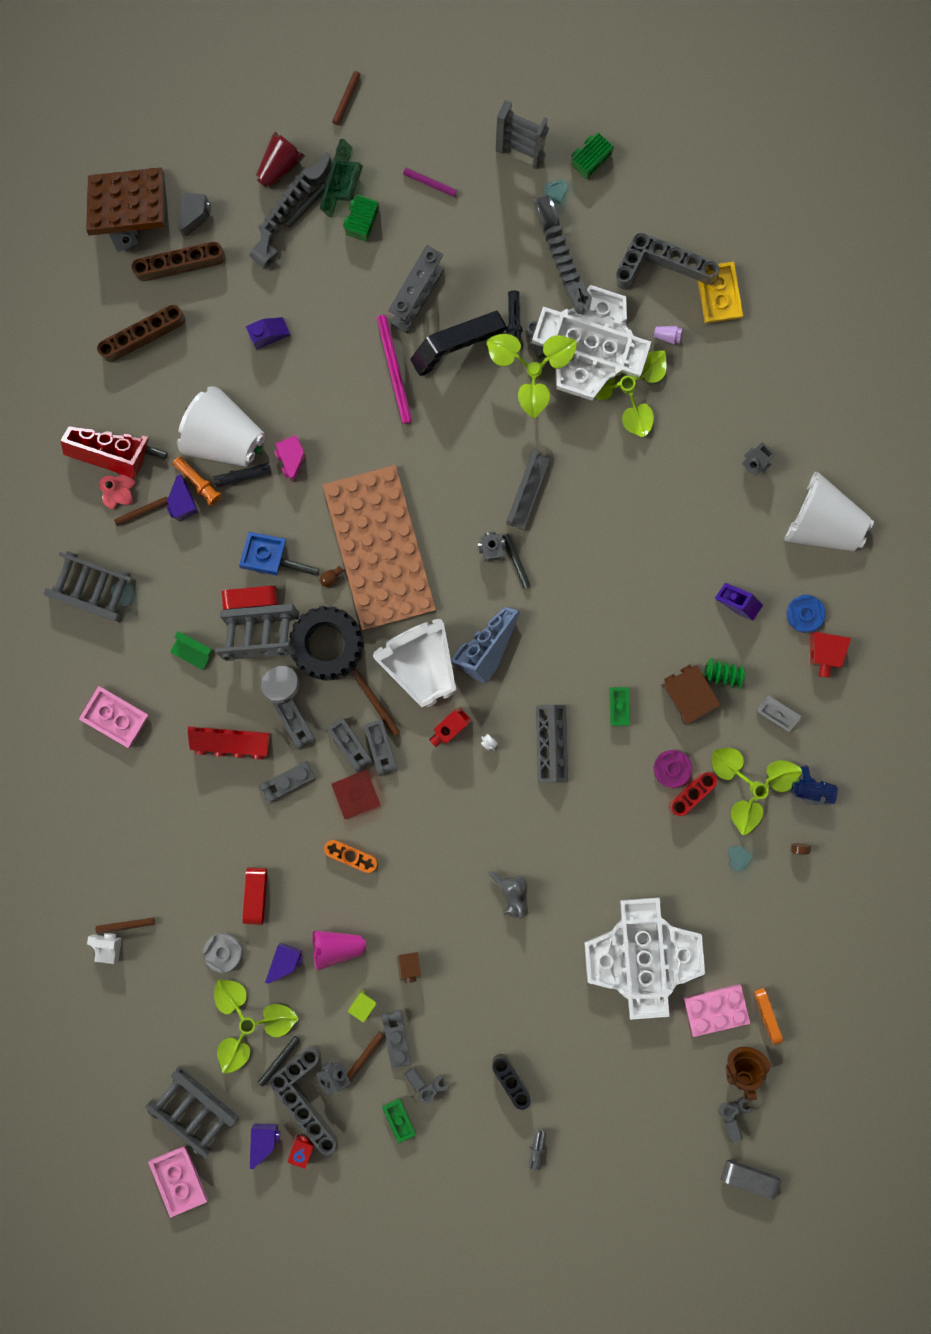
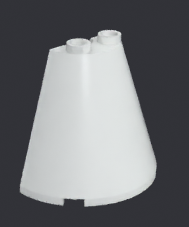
M214 386L208 387L207 392L201 391L193 399L182 418L178 430L181 433V439L177 440L178 449L181 454L247 467L255 457L254 449L256 446L263 444L266 434L221 389Z
M814 472L807 487L809 492L796 520L791 523L784 541L853 552L858 547L862 548L866 542L864 536L867 531H870L874 521L824 476Z
M441 619L433 620L431 625L428 622L417 625L386 642L384 649L379 647L373 653L374 659L421 707L432 706L437 702L436 699L438 697H450L454 694L453 691L456 690L445 627Z

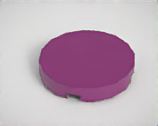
M664 751L654 762V776L665 787H681L688 782L692 774L691 761L681 751Z

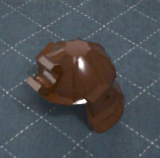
M751 1047L735 1048L730 1052L727 1059V1081L730 1085H735L739 1090L744 1091V1099L749 1101L757 1100L755 1090L760 1088L763 1080H766L771 1064L767 1057L757 1049Z

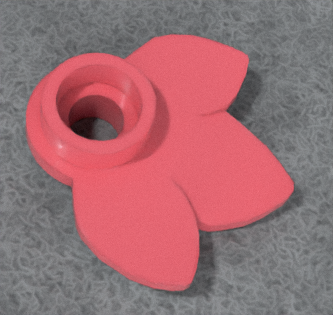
M125 475L117 477L104 476L99 483L100 489L103 492V503L111 510L114 509L117 503L123 505L132 504L133 498L129 489L136 484L135 480ZM108 481L113 483V487L110 489L105 486Z

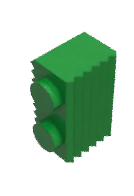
M599 132L595 136L590 135L584 142L585 145L581 149L577 148L571 155V165L586 180L613 154L614 146Z
M358 194L355 200L352 199L349 210H351L350 215L345 217L343 223L347 236L367 242L380 208L379 201Z

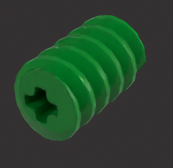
M709 658L705 665L703 676L704 678L708 677L709 683L715 678V684L717 685L720 680H723L724 687L728 682H730V688L738 684V690H741L746 670L744 671L743 666H739L736 670L735 664H731L729 667L728 662H724L721 666L720 660L714 663L713 658Z

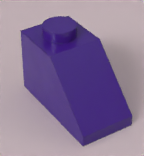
M283 317L265 318L245 326L256 350L291 335Z
M181 474L178 475L167 499L169 505L167 511L171 518L174 517L177 521H181L199 513L184 477Z
M724 583L715 597L717 601L751 621L755 619L763 607V604L753 594L727 583Z
M279 943L265 983L269 984L294 972L296 967L300 968L304 957L301 956L302 950Z
M254 1124L252 1126L250 1169H254L275 1149L277 1143H280V1131H277V1124Z

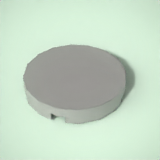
M277 666L265 674L262 679L261 688L268 700L273 703H284L296 695L300 682L293 669L287 666Z
M219 933L212 936L206 942L203 949L205 963L211 970L218 973L233 970L242 958V946L239 940L228 933Z

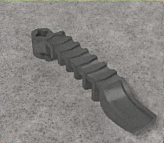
M327 151L316 166L303 169L299 176L295 177V181L283 193L281 200L277 201L275 208L271 209L269 216L264 218L263 224L258 226L261 232V240L251 250L249 257L263 269H267L278 254V251L271 246V242L274 240L271 232L274 230L277 233L279 230V226L275 222L278 220L281 224L284 223L285 218L281 214L284 212L288 216L291 213V210L287 207L289 204L295 208L297 205V201L294 199L295 196L301 201L304 199V194L300 191V188L311 195L313 188L310 185L318 186L325 180L332 163L330 154Z
M550 195L534 199L533 203L540 219L542 231L545 234V240L549 244V250H551L552 258L556 263L555 266L559 270V276L562 278L566 294L569 296L575 312L585 314L590 310L592 297L583 282L579 281L580 274L576 273V264H573V257L569 255V246L565 244L566 237L562 236L563 228L560 226Z

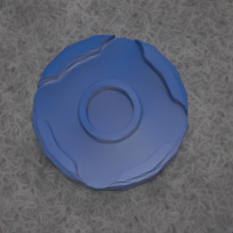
M801 595L794 598L789 603L786 611L790 626L801 633H810L819 629L826 617L823 603L812 595Z

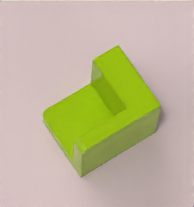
M362 989L347 1012L364 1023L375 1007L376 1001L364 994L365 991Z

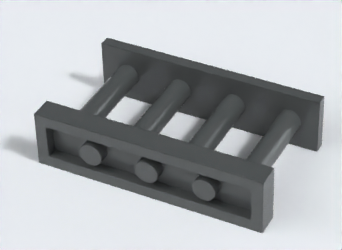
M505 100L497 116L495 151L502 154L505 148L508 149L510 147L534 158L533 168L536 169L539 163H543L546 155L544 146L545 138L549 131V127H547L548 118L544 117L541 125L515 115L514 111H512V102Z
M426 245L388 309V312L394 314L390 322L392 326L406 334L408 333L444 271V267L439 265L443 253Z
M67 551L66 554L59 552V556L66 559L56 586H53L52 590L45 588L43 595L120 623L122 615L117 614L118 610L116 608L126 582L135 584L136 580L131 578V574L120 570V573L78 559V555ZM76 562L84 566L74 592L68 596L63 594L65 591L63 588L72 564ZM92 568L101 571V575L93 596L87 603L81 601V594ZM112 575L119 578L109 606L103 609L99 607L100 603L98 602L108 576Z
M293 604L220 611V618L228 626L225 648H216L215 652L223 660L233 661L234 659L267 656L286 657L296 653V650L288 642L289 623L292 620L299 619V611ZM282 621L280 643L269 644L271 623ZM256 623H264L261 645H251L253 625ZM246 624L243 646L233 647L236 626Z
M179 1066L171 1075L173 1083L157 1103L151 1100L145 1108L148 1109V1113L153 1118L161 1120L193 1148L195 1154L206 1158L211 1151L208 1144L224 1125L228 1124L231 1127L239 1116ZM183 1086L188 1091V1096L175 1112L170 1115L163 1107L177 1089ZM198 1099L203 1103V1108L189 1126L185 1128L177 1120L190 1104ZM213 1112L218 1116V1121L201 1141L192 1133L208 1113Z

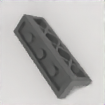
M533 449L506 522L507 525L523 531L550 461L549 458L538 455L537 450Z
M566 705L536 706L538 782H568ZM543 709H548L546 721L543 718ZM545 729L549 731V737L547 738V740L543 737V731ZM546 748L549 750V757L547 759L544 757V750ZM546 767L550 770V778H544Z

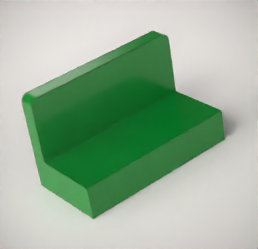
M177 631L174 636L177 640L170 652L204 670L214 650Z

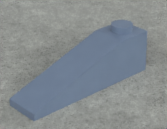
M504 607L488 621V626L482 632L478 630L474 634L475 638L468 644L465 642L460 646L452 657L451 664L471 678L487 684L498 668L519 617V610Z

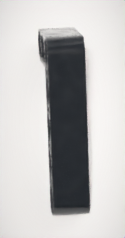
M497 310L431 334L422 342L410 358V361L419 377L424 376L435 368L444 355L499 335L506 330L507 326Z

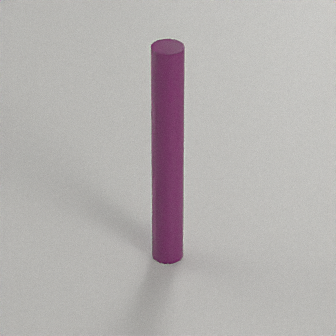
M404 169L403 175L455 197L456 189L411 169Z

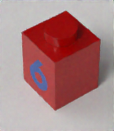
M301 1134V1136H296L287 1163L306 1169L314 1147L313 1142L307 1135Z

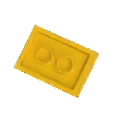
M734 261L718 264L719 277L716 283L709 285L698 281L705 324L742 319L743 317ZM711 270L706 272V274L712 275L715 273Z

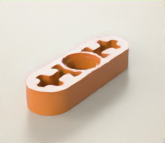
M330 840L324 846V852L328 857L365 873H371L377 868L378 862L374 856L338 840ZM335 843L336 848L342 850V846L345 847L342 858L338 857L340 855L339 852L331 854L328 846H332ZM348 851L356 853L355 861L349 862L346 860L345 855ZM360 854L364 856L362 860L372 859L371 863L374 864V867L366 869V865L360 862V866L356 865L360 859Z
M765 989L755 990L754 996L772 1044L782 1043L783 1038Z

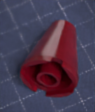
M275 131L256 173V176L259 177L257 181L265 188L268 185L272 187L300 163L305 155L302 152H298L294 145Z

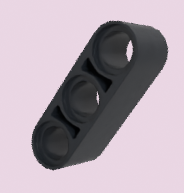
M504 1054L496 1055L492 1060V1068L514 1106L519 1110L527 1109L531 1103L529 1091L508 1057ZM504 1061L506 1067L499 1069L496 1067V1063ZM508 1078H515L517 1082L515 1085L509 1086L506 1080ZM519 1095L527 1097L523 1103L518 1102L516 1098Z

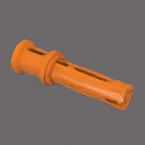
M182 456L177 457L173 461V465L194 485L196 493L202 495L208 501L207 504L209 506H213L221 499L222 494L216 492L211 487L209 481L201 478Z

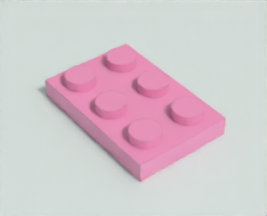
M98 686L79 720L125 747L130 748L148 719L149 714L103 687Z
M740 984L683 997L693 1037L750 1024Z
M187 1145L149 1160L148 1163L170 1218L208 1201Z

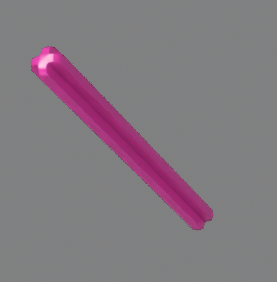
M380 315L377 316V322L403 424H409L412 422V417L387 316Z

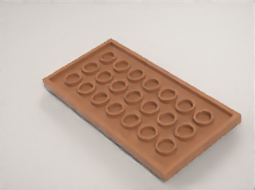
M396 465L323 484L362 631L436 611Z

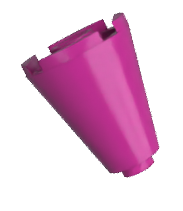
M313 931V955L317 970H322L361 956L363 951H366V941L362 939L361 935Z

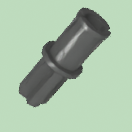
M544 1129L535 1130L533 1145L530 1146L531 1156L528 1167L532 1168V1170L541 1169L542 1156L545 1153L546 1132Z

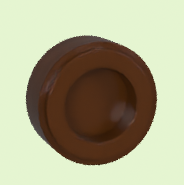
M793 843L791 844V852L810 854L811 845Z

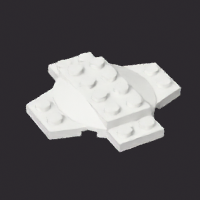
M590 285L587 291L590 293L592 301L590 310L585 314H578L574 308L559 312L543 306L531 343L543 347L545 341L555 335L575 339L577 347L572 360L566 366L556 368V389L593 401L610 378L621 375V373L640 378L651 341L633 336L631 329L627 328L626 296Z
M659 897L620 900L621 920L615 925L613 930L584 942L587 982L618 990L628 999L630 1020L669 1017L668 996L673 992L676 985L683 984L705 974L702 934L673 927L661 918Z

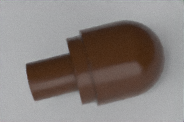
M339 565L336 569H330L323 573L319 579L320 584L325 588H329L337 583V580H339L338 576L344 572L342 567Z

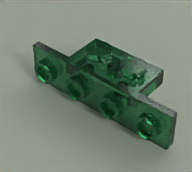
M345 139L339 140L320 203V210L328 217L333 216L337 200L352 201L363 167L360 162H349L353 147Z

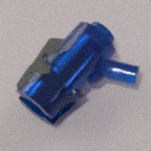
M801 766L803 779L798 778L796 782L793 781L791 787L794 797L804 799V802L808 805L831 806L835 804L838 787L824 781L816 782L810 776L809 766Z

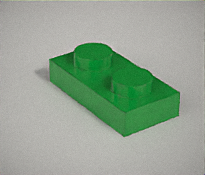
M609 687L610 726H630L629 687Z
M400 1097L382 1105V1109L398 1144L416 1135V1131Z

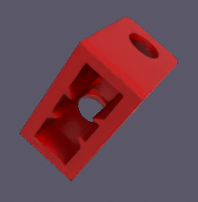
M820 632L810 633V664L820 666L819 677L830 678L831 668L837 669L842 667L851 638Z
M461 707L455 709L433 729L435 734L429 738V741L435 747H438L442 742L447 744L472 722L471 718ZM445 727L450 729V733L445 731Z

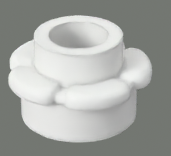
M489 734L485 737L482 736L483 741L481 744L488 751L491 749L495 751L498 743Z

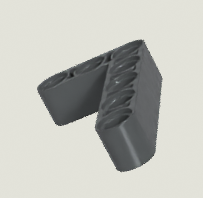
M638 233L633 237L616 272L618 287L624 290L632 287L646 259L711 285L718 280L719 265L713 260L648 234ZM639 243L646 244L643 247L637 246ZM656 250H662V251H663V252L660 253V254L654 253ZM673 257H679L680 259L677 260V261H674V260H672L671 258H673ZM632 259L637 260L636 263H630L629 261ZM693 263L697 265L694 268L689 267ZM710 270L715 272L712 275L706 274ZM622 276L629 277L627 280L620 279Z
M308 1046L275 1072L270 1080V1087L319 1152L323 1155H331L336 1149L337 1137L295 1083L296 1080L313 1068L320 1059V1050L316 1046ZM306 1053H314L316 1059L313 1061L308 1060ZM291 1065H298L300 1072L294 1073L291 1070ZM275 1078H283L285 1084L278 1085ZM294 1093L297 1099L291 1101L288 1099L287 1094ZM304 1108L308 1110L309 1115L302 1116L299 1110ZM311 1125H319L321 1131H313ZM330 1140L333 1146L325 1147L323 1141Z

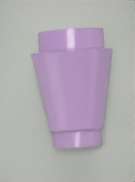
M656 326L654 338L673 345L675 343L680 344L683 329L679 328V326Z

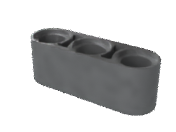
M729 1159L726 1161L721 1180L730 1185L773 1200L776 1198L781 1179L775 1175Z

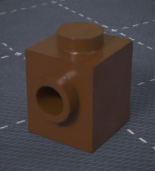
M418 952L397 956L400 981L405 980V983L417 982V978L421 977Z

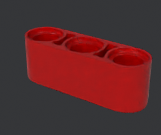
M276 586L221 591L223 610L278 605Z
M710 772L699 774L669 803L670 812L677 816L687 814L717 785L716 776ZM706 775L711 778L709 786H705L702 782ZM694 788L697 791V797L690 799L688 793ZM677 802L683 804V810L679 813L674 809Z
M247 867L243 924L263 925L267 887V869Z

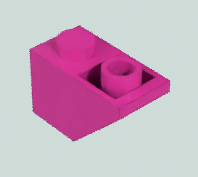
M297 435L276 443L277 450H275L278 461L282 460L285 467H282V471L285 477L290 478L292 482L296 481L306 457Z

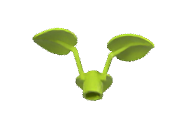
M499 334L493 336L487 341L490 357L495 364L502 367L509 366L516 357L527 368L528 376L532 379L531 385L523 384L520 387L518 400L522 409L530 417L536 419L547 407L550 401V392L543 384L535 385V381L542 376V368L547 361H550L553 368L566 366L576 352L577 342L575 339L561 335L548 338L543 346V352L547 357L541 364L538 362L526 363L517 354L521 349V344L512 335Z
M661 350L649 352L640 378L627 375L616 385H614L615 377L610 378L595 397L598 400L609 399L613 393L612 388L621 387L625 394L630 395L633 408H628L623 413L622 423L627 431L642 438L646 437L650 432L654 415L652 409L647 404L636 406L633 392L636 389L635 381L645 378L649 383H656L662 380L667 370L666 352Z
M734 748L715 749L711 758L713 770L720 778L730 780L736 773L750 784L749 790L754 797L749 799V802L745 800L736 802L731 809V819L742 835L750 833L760 823L763 817V808L759 803L752 802L768 796L769 782L775 791L786 792L795 785L803 772L799 766L792 762L777 760L767 767L766 773L769 778L763 784L760 781H750L738 771L744 764L743 756L738 750Z
M219 979L214 989L215 1004L219 1011L224 1014H230L236 1009L241 1019L239 1029L242 1032L238 1041L232 1037L226 1038L218 1046L217 1058L222 1073L226 1074L238 1070L249 1059L250 1047L246 1043H241L245 1034L252 1033L255 1026L265 1023L264 1029L268 1035L281 1037L288 1033L298 1021V1016L285 1005L271 1004L263 1011L265 1019L255 1022L252 1017H244L238 1006L243 1005L246 1001L247 993L245 988L236 981Z

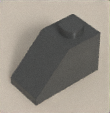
M183 192L179 230L182 236H187L207 220V214L211 212V202L208 201L205 194Z

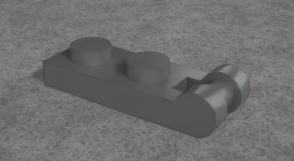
M288 699L284 703H272L298 750L304 748V745L316 741L293 699ZM304 731L306 736L300 739L297 734Z
M341 718L327 728L357 773L366 764L370 765L373 763V760L344 718ZM360 753L363 758L356 761L354 757Z
M383 719L364 724L378 775L382 776L385 775V772L398 771ZM388 758L389 763L382 765L381 760Z
M305 761L258 787L260 791L264 792L265 800L269 803L315 779V776L309 764ZM273 785H275L278 790L275 793H272L270 787Z
M396 1010L395 1013L388 1014V1012L382 1013L391 1068L410 1065L411 1060L401 1010ZM397 1021V1025L390 1027V1022Z

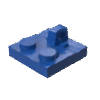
M248 532L239 564L240 568L277 576L286 539Z

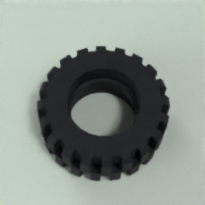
M319 606L317 609H309V612L303 613L299 617L298 622H295L292 626L294 628L290 632L289 638L291 646L296 650L295 654H291L292 659L299 669L315 679L328 681L340 679V677L348 675L352 669L356 668L358 661L361 660L362 650L364 649L363 634L359 625L347 612L333 606ZM321 626H333L344 637L345 645L343 652L332 661L316 659L309 649L311 634Z

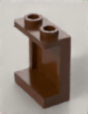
M690 664L680 669L682 673L675 677L672 674L665 678V683L661 685L666 689L679 711L684 725L689 724L720 705L698 666L692 667Z

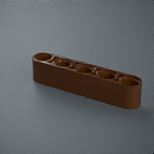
M208 242L138 258L133 261L131 269L140 281H149L219 265L224 262L225 253L218 242ZM213 251H219L218 255H211ZM201 255L198 260H193L194 256ZM183 259L180 264H175L176 260ZM164 263L162 268H156L158 264ZM146 267L144 272L138 273L140 268Z
M169 305L102 340L97 346V351L105 361L113 362L182 326L185 322V316L177 305ZM174 313H179L176 319H171ZM157 322H162L160 327L154 328ZM145 330V334L138 337V333ZM124 339H128V343L126 345H121V342ZM107 348H112L109 354H104Z

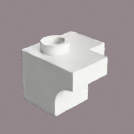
M105 933L104 936L96 934L88 936L87 945L92 946L95 950V962L115 964L119 961L122 938L116 937V934Z

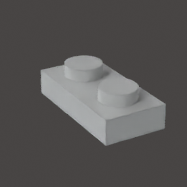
M769 695L756 711L788 732L797 724L801 717Z

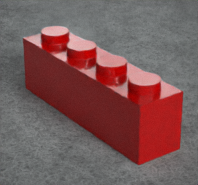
M68 427L61 439V446L65 456L135 479L143 464L149 437L141 436V438L132 437L131 434H124V436L113 435L112 432L107 431L96 433L91 429Z
M188 726L189 750H195V754L206 755L207 751L214 752V756L226 757V753H233L235 758H245L246 754L253 755L252 759L264 760V756L270 755L271 733Z

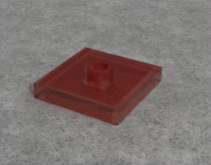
M367 769L331 783L344 819L381 805Z

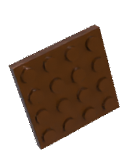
M162 167L88 175L86 220L88 236L164 227V171Z

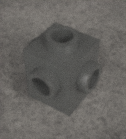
M138 230L109 233L117 252L124 249L130 250L136 244H139L137 237L140 236Z
M761 442L756 449L750 448L744 455L746 459L742 464L748 472L757 476L760 471L765 473L771 466L769 462L776 454Z
M496 532L485 533L481 537V542H478L479 554L483 553L484 562L503 559V550H506L505 539H501L500 534H496Z
M333 1061L328 1062L322 1066L321 1071L316 1073L325 1095L337 1093L351 1084L342 1062L333 1064Z

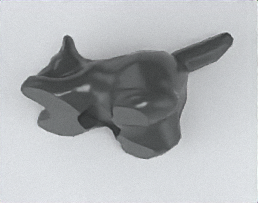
M489 871L488 874L500 886L508 902V907L503 914L523 919L524 914L528 912L527 902L522 896L527 889L525 879L517 876L502 880L496 873Z

